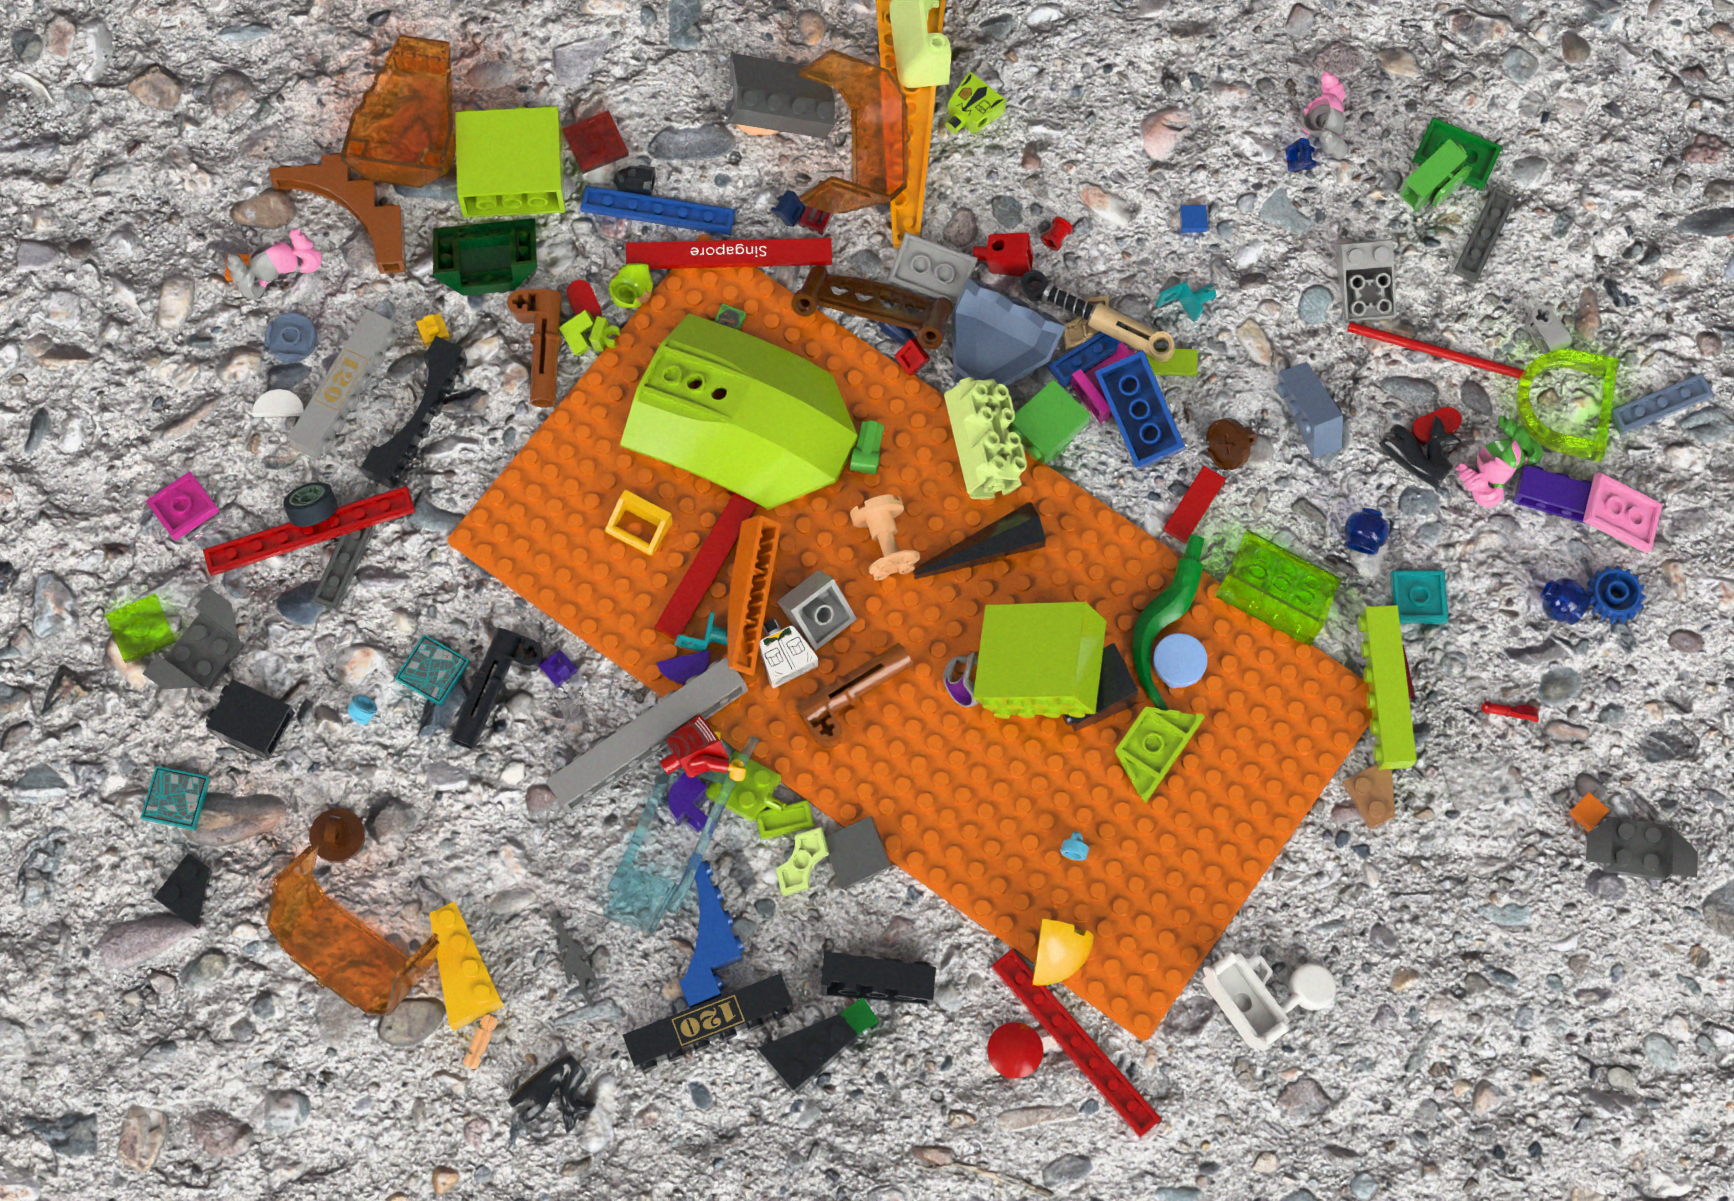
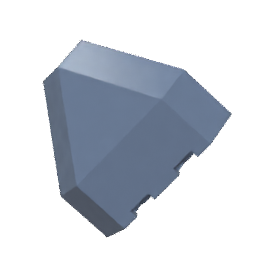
M968 278L952 312L953 382L959 383L962 379L972 377L975 381L995 379L997 384L1008 386L1050 361L1066 326L1046 312L1039 313L1030 308V304L1012 295L1009 297L997 292L998 288L990 284Z

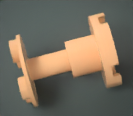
M890 494L877 496L864 501L866 507L860 510L858 506L854 507L850 512L853 525L860 528L868 527L872 540L879 541L884 556L869 567V573L873 575L874 580L885 579L890 574L896 572L906 574L915 569L914 564L920 559V553L915 550L899 551L894 535L898 532L894 518L904 510L901 497L897 496L894 499L893 495Z

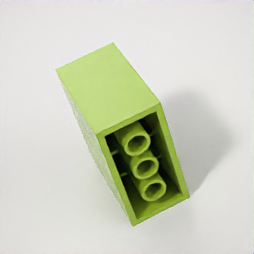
M542 105L537 108L519 106L514 109L490 108L489 110L482 111L466 109L462 112H455L457 196L463 218L566 213L563 132L558 106Z
M1086 602L985 605L973 698L982 704L983 708L994 713L995 717L1004 719L1010 718V715H1019L1024 718H1034L1035 715L1058 718L1060 714H1069L1072 717L1082 718L1085 717V714H1095L1107 620Z

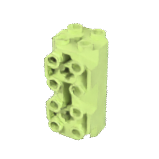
M968 377L960 380L959 385L946 391L944 397L967 493L971 499L995 498L994 492L1002 491V495L1009 494L1022 485L1020 474L1027 467L1020 437L1015 432L1008 431L1009 424L1015 419L1009 390L1005 385L997 384L995 379L975 381L974 378Z

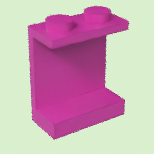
M1123 342L1118 344L1117 352L1086 373L1079 369L1071 377L1070 385L1100 424L1112 417L1113 414L1095 371L1135 354L1134 350L1130 347L1127 348Z

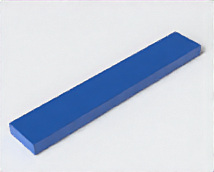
M585 185L580 206L581 212L729 236L732 234L736 214L735 209L587 185Z

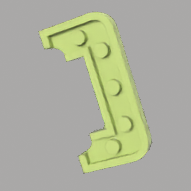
M891 0L889 13L897 78L899 83L907 88L949 85L951 64L949 39L941 33H928L926 22L930 9L933 7L939 8V0Z

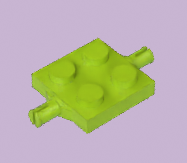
M734 751L728 761L731 763L732 760L739 759L743 762V768L746 769L744 780H732L729 777V771L727 773L706 772L714 777V781L705 792L706 798L750 822H753L758 813L767 806L780 814L786 807V803L773 797L775 789L781 782V775L737 751Z

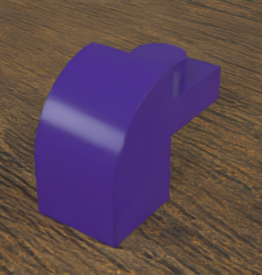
M685 772L674 782L669 792L668 803L671 816L678 826L687 818L686 823L696 833L702 831L707 835L714 828L713 821L697 808V805L706 797L707 787L696 777L688 778Z

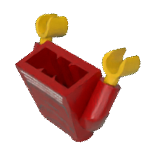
M701 714L686 725L681 726L677 732L667 739L666 743L672 754L659 761L667 775L681 767L688 778H693L708 771L721 773L729 771V777L732 780L742 781L745 778L746 769L743 768L744 764L739 759H734L729 763L728 760L730 759L720 741L721 733L716 731L714 727L709 726Z

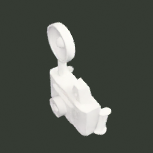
M1230 952L1212 966H1205L1203 968L1206 977L1202 980L1207 990L1245 1042L1252 1049L1258 1047L1263 1052L1268 1050V1045L1289 1030L1287 1024L1291 1021L1286 1016V1013L1298 1004L1308 1010H1320L1331 1003L1336 993V981L1332 973L1325 966L1318 963H1306L1296 968L1291 974L1289 981L1291 996L1279 1005L1265 987L1273 971L1262 956L1245 960L1240 952L1236 955Z

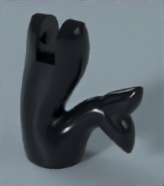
M1435 416L1427 447L1428 458H1426L1415 436L1407 428L1400 424H1395L1390 428V431L1403 441L1402 444L1397 447L1393 442L1383 437L1379 442L1380 447L1409 473L1437 488L1453 468V465L1444 456L1443 448L1461 444V440L1454 434L1445 433L1443 422L1439 417Z
M571 1052L564 1054L541 1068L507 1100L511 1108L523 1102L528 1096L533 1099L535 1103L518 1116L523 1123H528L544 1112L556 1088L560 1085V1104L566 1133H569L574 1128L578 1115L590 1112L596 1105L593 1102L576 1098V1092L586 1079L587 1074Z

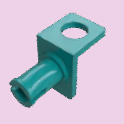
M1185 281L1161 292L1155 305L1160 307L1178 299L1191 320L1195 322L1203 311L1201 304L1214 300L1217 294L1215 288L1209 291V289L1213 288L1211 284L1192 291Z
M711 611L707 619L703 640L678 635L674 645L699 652L705 651L710 642L727 645V629L714 626L715 612Z

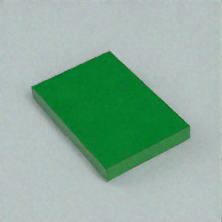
M1432 117L1413 158V162L1422 165L1445 142L1451 139L1454 143L1458 142L1466 150L1468 157L1463 168L1466 165L1472 168L1464 183L1483 191L1503 146Z

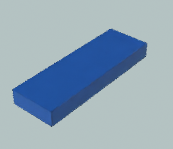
M1100 332L1048 364V369L1063 388L1070 384L1072 374L1079 369L1086 373L1114 355L1121 341Z

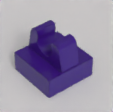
M560 649L539 665L540 670L556 688L578 672L577 668Z

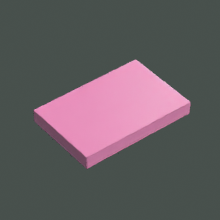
M1599 472L1594 474L1583 522L1647 553L1652 551L1662 503Z

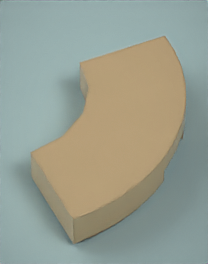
M1109 295L1083 298V301L1086 302L1088 300V303L1093 306L1101 303L1109 307ZM1077 316L1071 322L1064 323L1066 326L1062 334L1064 350L1071 351L1100 333V331L1088 326V320L1083 321L1081 316Z

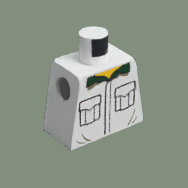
M776 619L769 620L763 624L762 629L766 638L760 640L759 650L772 689L818 667L816 654L794 626L781 630Z

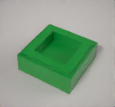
M861 998L840 1013L858 1036L879 1022L864 998Z

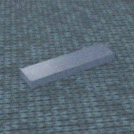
M1700 373L1614 408L1608 414L1621 436L1709 400L1714 396V393L1704 375Z

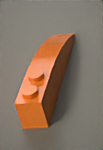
M761 515L746 519L741 523L728 608V668L750 676L754 675L781 529V523Z

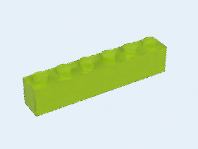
M1398 605L1368 606L1358 616L1357 626L1358 631L1363 634L1360 652L1362 658L1365 657L1366 659L1363 677L1364 682L1369 685L1366 702L1367 708L1372 710L1373 718L1370 719L1369 723L1370 733L1375 735L1376 745H1373V759L1378 761L1379 770L1412 768L1417 758Z

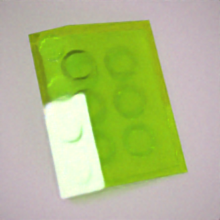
M1246 529L1221 579L1215 597L1246 612L1249 616L1267 623L1272 628L1286 633L1295 640L1311 646L1325 624L1341 578Z

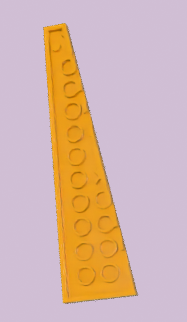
M876 0L893 249H899L905 232L920 237L936 86L907 88L899 83L889 13L891 0ZM939 0V8L933 7L930 9L928 20H926L928 33L942 34L946 0Z

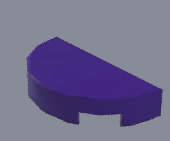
M709 650L656 663L660 673L668 680L674 681L676 684H685L692 676L701 675L707 670L710 664Z

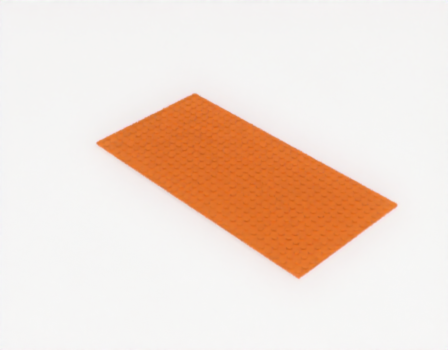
M701 234L695 241H714V239L707 234ZM755 267L671 269L651 293L649 300L640 306L620 330V336H615L613 340L617 344L616 348H605L447 538L448 544L662 698L667 693L673 690L677 691L685 686V684H676L674 681L668 680L663 676L656 662L698 653L699 651L675 646L674 639L655 630L654 626L734 492L668 463L620 446V442L636 389L659 345L688 314L714 322L722 303L746 312L747 317L740 329L741 332L796 354L833 375L858 436L862 421L868 420L884 425V432L879 450L881 453L876 475L850 470L852 450L837 482L769 510L759 505L752 516L761 515L781 523L763 624L769 620L776 619L781 630L793 626L777 601L817 570H821L834 579L857 619L819 649L813 650L818 658L817 668L774 689L770 685L760 650H758L754 675L750 676L737 671L745 681L748 691L705 721L709 726L714 727L716 731L721 733L720 739L742 755L781 775V783L804 800H808L811 805L843 828L869 816L873 817L892 863L1013 948L1034 965L1037 958L1042 919L1072 924L1074 929L1091 932L1094 935L1088 958L1077 972L1060 983L1141 1041H1147L1369 726L1370 719L1373 718L1372 710L1367 708L1366 702L1367 693H1369L1368 683H1365L1364 679L1202 570L1197 593L1190 608L1182 617L1164 627L1153 640L1150 654V669L1152 680L1169 710L1194 715L1202 714L1205 718L1147 803H1144L1115 754L1116 748L1145 706L1156 708L1142 686L1135 668L1132 650L1133 632L1140 613L1151 601L1169 587L1175 573L1177 561L1184 557L1048 465L1031 458L1026 450H1024L1027 467L1020 474L1021 486L1006 495H1002V491L994 492L995 498L971 499L967 493L943 394L915 375L908 376L902 366L816 309L815 313L808 317L796 314L791 307L794 293ZM693 381L689 388H699L702 385V381ZM724 388L716 389L712 397L716 400L723 399L727 394V390ZM624 490L643 498L672 515L673 523L652 556L605 532ZM890 494L893 495L894 499L900 496L904 510L894 518L898 530L894 538L899 551L915 550L920 553V559L914 564L915 568L1028 502H1032L1039 514L1046 542L1043 548L994 558L991 563L918 579H914L913 571L906 574L896 572L890 574L885 579L874 580L873 575L869 573V567L878 559L884 557L879 541L872 540L868 527L860 528L854 526L850 512L856 506H858L859 510L866 507L864 501L877 496ZM627 510L616 525L648 543H651L658 526ZM738 541L685 629L683 636L703 640L707 619L711 611L715 612L714 626L728 629L729 595ZM1086 602L1107 620L1103 648L1115 643L1138 689L1133 707L1074 732L1071 725H1066L1062 714L1058 718H1050L1044 715H1035L1034 718L1010 715V718L1004 719L995 717L994 713L983 708L980 703L973 707H963L957 704L947 692L943 682V673L948 661L954 657H968L971 652L975 651L978 659L985 605ZM762 629L761 639H760V640L766 638V635H765L763 629ZM1176 633L1191 635L1199 640L1206 650L1208 660L1206 670L1201 679L1193 685L1170 688L1157 676L1154 670L1153 654L1155 648L1168 635ZM715 642L708 644L706 650H709L710 664L716 660L728 658L727 645ZM900 643L909 655L913 665L856 700L857 704H849L834 713L841 726L842 739L832 749L820 747L799 716L795 705L835 682L838 675L845 676L890 647ZM956 662L952 674L953 682L961 678L966 669V663ZM977 664L973 666V669L969 676V680L974 684L976 679ZM829 717L813 726L815 728L821 724L823 734H827L829 737L833 735L832 731H828L825 721ZM1075 831L1082 834L1084 844L1089 847L1088 856L1082 861L1069 859L1060 852L1062 842L1070 839Z

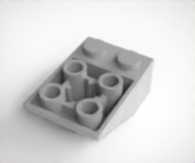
M1393 240L1335 244L1336 269L1345 322L1397 318Z

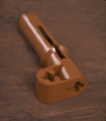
M552 289L516 290L508 297L507 305L509 310L519 323H534V334L530 337V343L533 345L530 404L540 408L553 407L556 403L558 349L562 345V338L559 336L561 293ZM533 302H535V311L530 310L533 309Z
M897 643L845 676L838 675L835 682L795 705L799 716L816 743L825 749L836 747L842 739V732L839 721L834 713L849 704H857L856 700L911 667L913 665L904 647ZM829 717L825 721L828 731H832L833 735L829 737L827 734H823L821 724L815 728L813 726Z

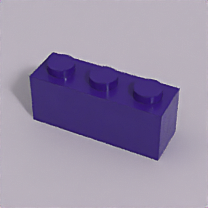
M1525 465L1519 475L1513 503L1587 524L1583 522L1592 482L1588 480H1575L1564 473L1554 474L1547 472L1539 466Z

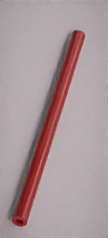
M1349 322L1347 332L1521 380L1525 377L1526 370L1372 327Z

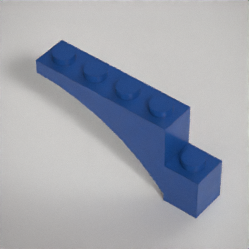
M700 854L689 858L699 894L700 917L698 937L688 971L684 979L679 980L689 1009L721 997L720 990H723L724 986L719 974L713 975V972L742 961L740 952L745 951L739 935L733 936L730 929L734 923L729 910L723 911L720 905V901L724 899L719 886H712L709 877L713 875L709 862L708 860L702 862Z

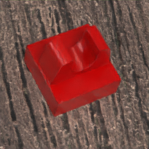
M916 338L910 339L894 355L908 376L915 375L930 361V357Z

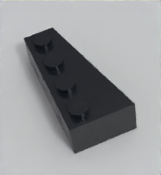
M824 951L821 996L933 1005L936 967L930 966V963L925 961H915L912 964L905 963L899 959L883 960L869 956H855Z

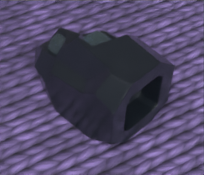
M645 165L628 166L619 170L614 175L613 183L620 191L652 196L656 177L655 167Z

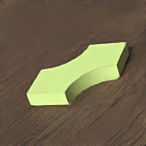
M822 827L796 834L795 848L792 856L785 864L776 868L781 893L784 897L810 889L809 881L812 869L819 860L830 855Z

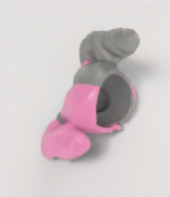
M1324 72L1321 77V90L1323 94L1310 102L1307 108H1304L1305 115L1301 118V126L1306 134L1320 139L1324 152L1331 153L1333 158L1340 160L1346 156L1349 149L1341 135L1344 128L1343 103L1345 100V86L1333 73Z
M294 228L290 232L292 247L284 241L278 243L274 241L273 246L269 244L259 246L251 252L249 266L245 265L243 259L236 253H229L227 266L242 296L249 299H257L265 292L267 284L281 273H311L316 271L322 264L320 251L313 248L314 244L307 238L305 233L300 232L298 228ZM297 256L302 259L301 262L298 261ZM255 277L258 278L257 283H254Z

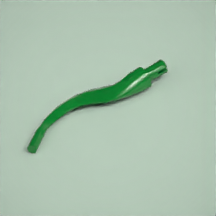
M1196 535L1189 536L1184 558L1178 559L1171 584L1140 613L1133 632V660L1138 677L1154 706L1165 711L1169 710L1157 690L1151 676V647L1156 635L1164 627L1176 621L1187 612L1197 593L1203 570V564L1199 560L1204 538Z

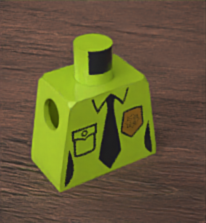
M970 71L948 102L947 113L951 118L945 125L953 134H956L962 127L975 134L1005 112L1006 99Z

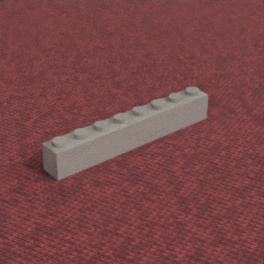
M727 657L723 660L714 661L710 664L707 671L701 675L689 678L685 686L677 691L673 690L663 697V701L655 706L645 708L638 718L632 722L627 721L623 723L616 733L610 737L601 738L596 742L595 747L588 752L576 755L572 763L564 768L561 767L554 770L550 774V778L545 780L567 814H569L667 747V739L677 732L681 726L686 725L700 714L704 720L708 719L746 693L748 688L745 681L736 670L728 668Z

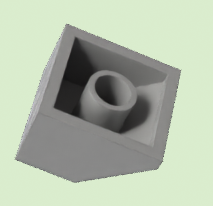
M817 570L777 601L789 622L814 651L857 619L834 579L821 570Z

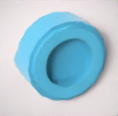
M355 695L348 706L350 717L362 725L368 724L377 711L375 702L365 695Z
M1075 831L1070 839L1062 842L1060 852L1069 859L1082 861L1087 858L1089 847L1084 844L1082 834Z

